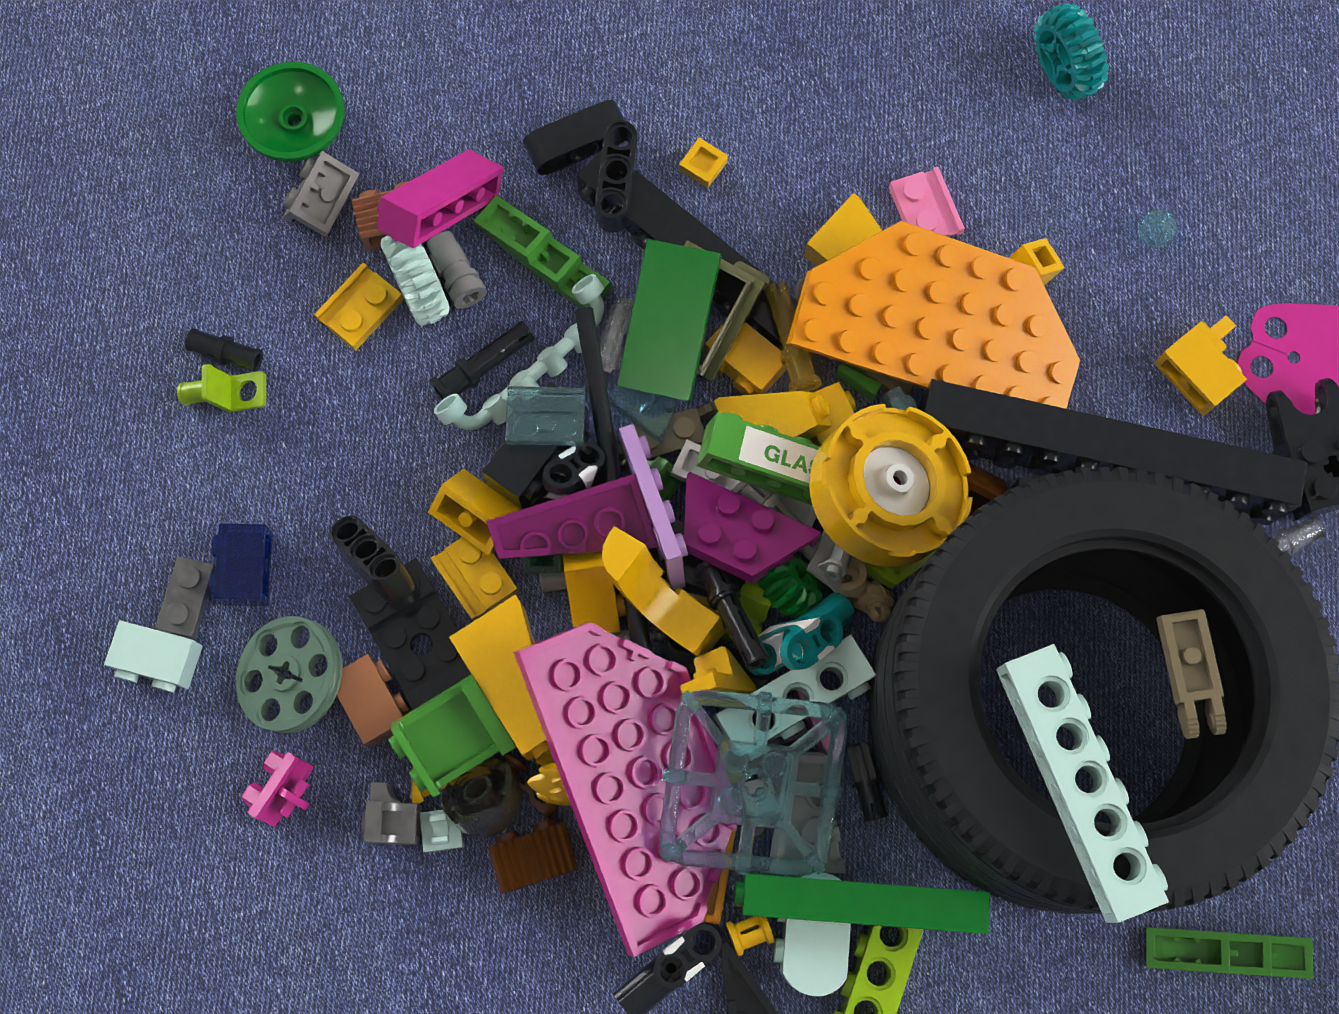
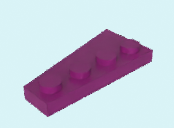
M636 474L486 521L498 559L603 551V544L614 526L644 543L647 548H659Z

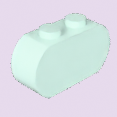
M822 872L801 876V878L841 881L831 874ZM777 918V922H783L782 938H775L774 963H780V973L784 980L795 990L810 996H824L839 989L847 979L851 924Z

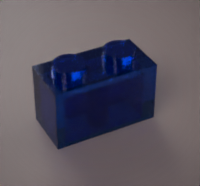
M219 524V533L214 535L212 540V554L216 558V571L210 574L209 591L211 595H214L213 599L221 605L268 606L273 532L265 524Z

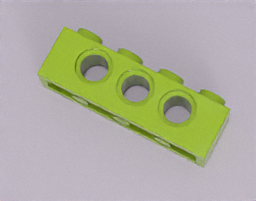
M869 925L866 934L860 932L853 950V956L858 957L853 973L848 971L847 979L841 986L840 994L845 996L841 1011L834 1010L833 1014H854L856 1005L864 1000L872 1004L874 1014H897L924 929L897 927L899 938L892 946H886L881 941L880 930L882 926ZM879 961L885 966L887 974L882 983L873 985L867 977V969L870 964Z

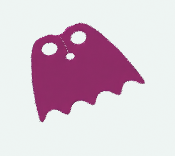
M1282 303L1261 307L1255 313L1250 326L1253 333L1252 343L1241 351L1237 362L1242 370V374L1247 378L1244 384L1265 404L1270 392L1281 390L1292 401L1297 410L1304 414L1313 415L1315 414V383L1320 379L1331 378L1339 387V306ZM1276 317L1286 323L1287 333L1284 337L1274 339L1267 335L1264 326L1268 319ZM1292 351L1297 352L1300 356V361L1296 364L1288 360V354ZM1262 356L1272 362L1273 372L1269 377L1259 378L1252 373L1250 365L1254 358Z

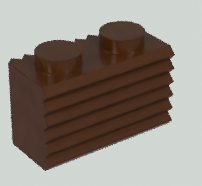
M555 818L532 825L534 832L519 837L516 830L495 837L496 845L489 846L488 850L501 894L579 870L564 823L557 825Z

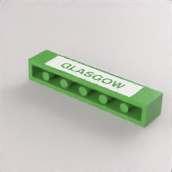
M717 412L706 425L696 466L812 505L809 488L810 471L814 457L820 447L814 445L807 438H793L778 433V430L772 426L755 425L746 422L737 414Z

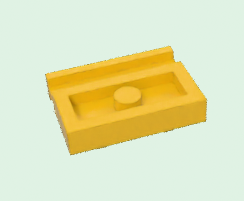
M363 262L314 315L319 322L326 325L330 331L356 351L404 300L402 293L376 272L374 273Z
M463 537L446 547L438 555L430 558L472 621L478 619L477 617L486 611H490L518 592L517 587L493 552L488 556Z

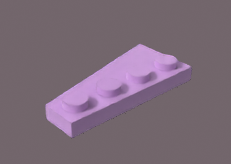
M634 424L621 427L619 432L622 448L631 474H636L650 522L654 525L653 531L659 547L656 549L660 561L665 560L667 581L673 591L676 588L685 587L682 557L687 556L688 552L682 534L674 535L670 523L675 522L669 500L662 501L658 492L663 489L657 467L650 469L647 458L651 457L645 435L638 437Z

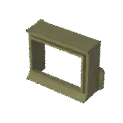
M688 240L684 245L687 247L704 250L703 248L693 244ZM723 259L720 261V269L746 282L703 364L698 366L697 373L711 382H716L720 376L717 373L761 291H765L770 283V279L766 274L744 262L739 261L732 265Z

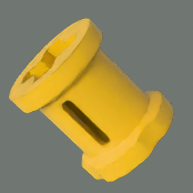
M753 916L735 924L732 921L725 923L738 957L744 954L745 949L763 942L768 944L775 942L766 917Z

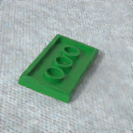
M647 239L617 386L691 401L722 257L721 253Z

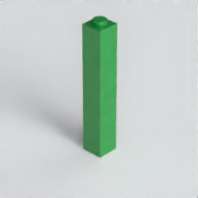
M749 873L743 874V882L736 881L734 906L741 907V915L989 934L990 892Z

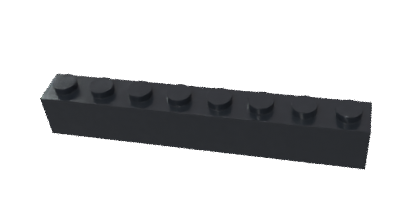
M602 150L577 175L578 193L592 207L595 206ZM635 170L629 220L624 228L632 234L633 240L639 247L645 250L647 239L682 246L688 240L704 250L721 253V259L732 265L740 261L760 271ZM613 173L609 176L612 180H621L625 177L620 173ZM609 206L603 211L608 214H616L620 209L615 206ZM719 268L712 300L716 309L728 317L746 282ZM770 279L767 289L761 291L745 322L790 358L789 363L796 367L809 352L786 344L798 301Z

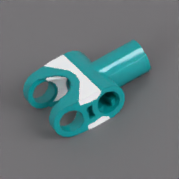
M833 592L798 619L771 625L758 635L770 659L767 660L763 668L760 667L749 671L754 675L762 676L775 672L783 666L791 670H803L824 658L838 647L843 638V627L853 620L855 611L849 599L838 592Z

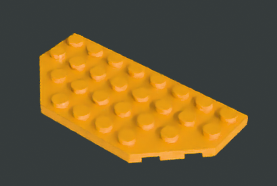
M899 221L874 236L807 271L786 343L924 389L928 388L931 379L1066 409L1080 363L1074 346L1035 267L904 221Z

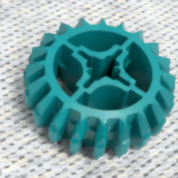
M1066 3L1064 5H1057L1038 17L1037 24L1034 25L1036 34L1033 40L1037 45L1035 51L1040 59L1038 63L1042 65L1044 73L1049 78L1050 83L1055 86L1056 92H1061L1066 100L1076 101L1097 93V90L1103 88L1104 82L1108 80L1107 71L1109 70V65L1106 62L1108 54L1104 51V41L1099 36V29L1094 27L1091 17L1087 18L1086 11L1083 8L1079 9L1076 4L1070 5Z

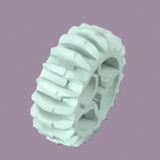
M388 235L381 239V248L416 323L421 326L428 323L433 324L448 315L450 308L423 245L420 244L415 248H411L400 241H394Z

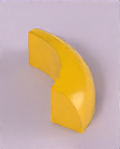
M615 526L612 528L603 544L602 561L610 579L620 593L656 628L698 657L711 650L725 633L721 617L702 605L683 589L676 588L673 591L669 583L661 577L664 571L653 559L646 545Z

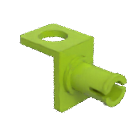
M210 364L202 365V380L179 383L177 396L182 405L188 406L195 403L208 402L228 413L263 408L266 406V373L257 371L231 376ZM248 382H254L257 387L255 396L249 401H243L240 394L242 387Z

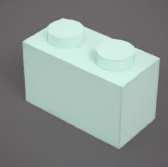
M119 620L104 665L116 670L114 675L116 678L134 683L138 682L139 677L153 680L151 687L174 693L176 686L189 689L203 646L192 639Z

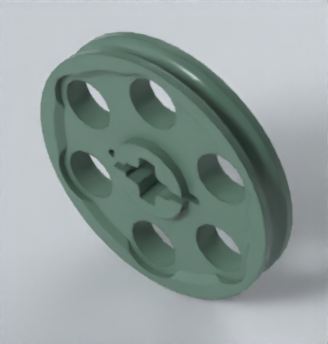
M299 616L277 618L264 625L252 636L242 652L236 673L238 701L243 712L251 722L263 729L278 733H296L311 727L327 713L338 694L342 680V656L334 636L321 624ZM308 628L310 634L309 641L304 647L299 648L297 643L298 636L302 630ZM276 637L277 648L272 655L268 656L266 654V644L269 639ZM325 656L328 662L327 669L323 675L318 677L315 673V665L320 658ZM275 668L289 670L292 672V675L302 678L303 681L292 678L288 679L285 677V674L275 671ZM260 672L263 678L262 685L257 691L253 692L251 681ZM310 693L313 703L309 711L303 714L300 709V703L304 695ZM274 701H278L280 704L279 715L276 719L270 721L268 717L269 707Z

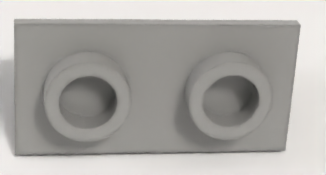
M824 530L807 567V571L837 592L853 556L841 549Z

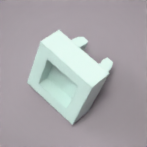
M460 808L420 813L424 853L464 848Z

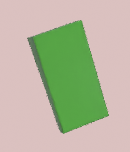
M842 363L836 373V377L873 403L882 383Z

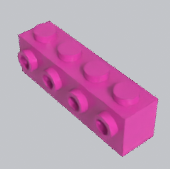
M468 149L383 195L377 207L379 213L377 230L390 236L394 241H400L411 248H415L486 206L496 195L499 197L504 167Z

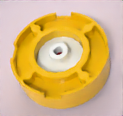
M878 404L854 413L822 443L811 466L809 479L810 497L821 526L828 536L845 552L856 559L872 565L883 567L905 566L915 563L937 550L947 539V536L967 519L973 497H968L967 476L971 474V469L967 457L956 438L938 420L913 407L902 410L886 408V404Z

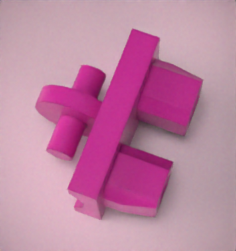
M271 751L264 762L263 768L272 774L265 787L255 782L250 784L241 798L250 808L247 812L248 814L275 827L282 816L289 817L295 806L303 810H307L310 803L303 799L302 795L310 785L305 781L314 767L289 752L285 755L277 751Z

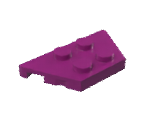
M690 471L687 474L684 542L689 554L745 581L754 583L766 576L770 569L780 567L792 560L793 554L807 545H810L812 548L819 542L820 531Z

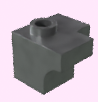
M371 782L370 801H366V811L362 815L361 831L362 835H364L363 842L388 845H420V813L422 812V806L399 802L393 793V786L388 783Z

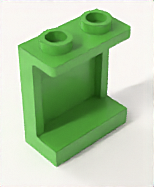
M472 674L391 723L390 727L394 736L388 739L398 757L402 759L407 756L412 763L414 769L409 771V774L420 792L428 789L433 798L440 794L439 789L492 755L500 751L503 756L516 748Z

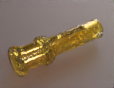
M779 281L778 293L775 283H772L765 288V293L768 297L783 347L780 361L782 365L787 367L791 381L788 386L789 391H813L822 384L820 376L815 374L811 361L814 355L813 352L786 344L795 315L788 283Z

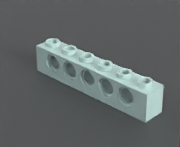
M1055 644L1004 663L996 671L1105 922L1119 923L1168 903L1169 901L1164 892L1168 889L1166 878L1157 864L1152 865L1145 849L1148 846L1146 833L1138 821L1132 820L1126 806L1129 803L1128 793L1119 778L1114 779L1107 763L1110 760L1108 748L1104 740L1099 735L1095 736L1088 721V719H1091L1089 705L1082 694H1076L1070 680L1073 676L1072 668L1066 655L1062 652L1058 653ZM1040 686H1047L1054 691L1056 704L1053 708L1046 707L1040 702L1038 698ZM1059 727L1067 728L1072 732L1075 741L1071 750H1066L1059 745L1056 738ZM1079 769L1086 770L1093 779V787L1089 793L1081 791L1076 785L1075 775ZM1099 811L1107 814L1112 823L1111 831L1107 836L1101 835L1094 825V818ZM1119 854L1128 859L1131 867L1130 874L1125 880L1119 878L1113 868L1114 860Z

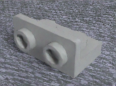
M323 151L314 159H306L298 174L303 178L299 188L295 189L292 187L282 206L287 208L283 219L288 222L295 219L325 237L330 232L360 173Z

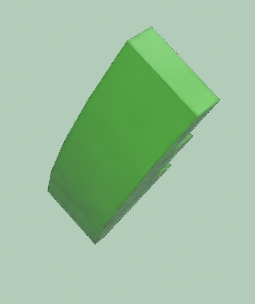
M497 195L473 221L479 229L507 253L580 308L590 307L589 303L580 304L572 293V288L582 278L590 274L597 276L604 286V290L600 294L602 299L612 289L609 280L583 264L581 257L555 240L548 229Z
M1146 927V968L1313 979V939Z

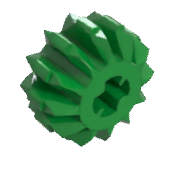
M797 553L793 554L792 560L780 567L770 569L768 574L758 581L759 587L764 590L763 597L771 602V608H778L784 617L789 615L795 619L800 615L802 616L822 598L820 590L823 588L822 583L807 571L809 562L802 561Z

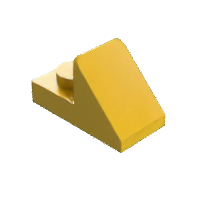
M724 646L694 659L696 673L693 674L694 679L680 685L684 701L728 705L757 691L755 684L729 649Z

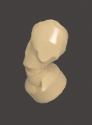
M852 557L847 573L837 592L848 598L854 608L867 613L873 621L882 622L889 617L890 608L894 603L891 593L876 580L873 582L867 581L865 564L861 560Z

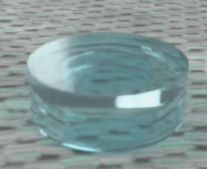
M1155 209L1144 216L1138 230L1141 239L1146 244L1152 247H1162L1167 245L1176 235L1178 225L1171 213L1166 210Z

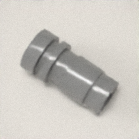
M443 231L430 238L427 242V247L431 253L429 259L438 277L445 279L444 287L447 293H449L454 306L458 309H464L481 301L486 296L487 290L479 278L476 269L470 267V263L453 233Z

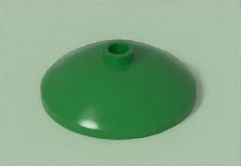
M282 62L271 65L255 74L242 89L236 107L238 127L248 145L260 155L282 162L305 160L324 151L338 136L345 117L344 100L336 82L322 69L303 62ZM293 121H301V123L296 126H290Z

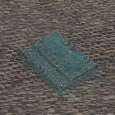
M508 386L506 444L584 446L585 388Z

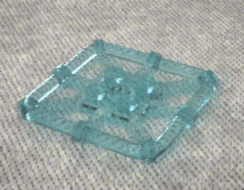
M687 690L680 696L682 701L678 704L675 713L668 768H664L662 780L666 781L659 830V845L661 848L659 854L666 862L672 861L684 866L735 870L736 874L744 875L749 873V871L797 876L811 875L816 872L819 875L826 869L824 864L827 862L831 850L837 800L842 798L843 787L839 785L847 735L845 721L847 714L841 707H835L831 704L772 697L771 692L760 691L758 695L715 690H696L690 693ZM701 706L757 711L753 742L727 740ZM692 713L718 745L714 774L684 770ZM771 713L822 718V721L791 746L767 744ZM831 732L824 783L796 782L800 756ZM753 774H758V778L764 781V786L756 788L755 794H749V788L744 786L745 781L750 779ZM682 784L712 787L709 812L675 838ZM794 795L822 797L814 852L791 824ZM718 823L742 825L739 849L736 854L687 849ZM755 827L782 829L804 859L752 855Z

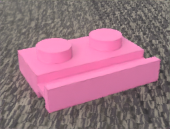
M938 166L934 167L931 171L925 173L922 171L890 182L889 190L902 221L947 237L956 234L958 236L963 233L965 228Z

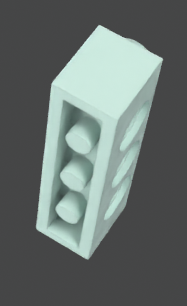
M849 635L841 641L838 647L811 667L803 670H790L719 712L714 719L737 758L739 759L747 754L749 759L752 760L770 749L767 743L769 740L780 734L786 740L804 729L801 721L813 714L819 720L836 710L838 707L835 701L848 694L849 698L853 700L871 689L868 681L875 677L876 674L852 635ZM832 671L838 675L840 686L837 690H827L822 686L820 682L822 672ZM793 690L802 692L807 699L806 708L799 711L790 708L786 701L787 693ZM765 710L772 715L774 724L770 730L762 731L754 726L752 716L756 711Z

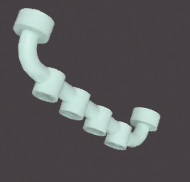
M590 274L574 285L572 293L580 304L589 303L590 307L593 308L597 327L604 315V301L600 295L604 290V286L595 274ZM577 323L566 330L564 337L558 343L543 350L538 355L537 361L527 370L517 373L511 379L510 385L501 393L488 398L484 402L482 409L475 415L468 416L464 414L467 405L458 394H451L444 398L435 407L434 413L444 425L453 423L458 428L468 431L480 429L491 420L496 425L506 422L513 414L509 404L518 396L523 401H527L537 395L541 387L536 381L546 372L550 377L557 376L563 372L568 365L563 357L573 348L577 353H582Z

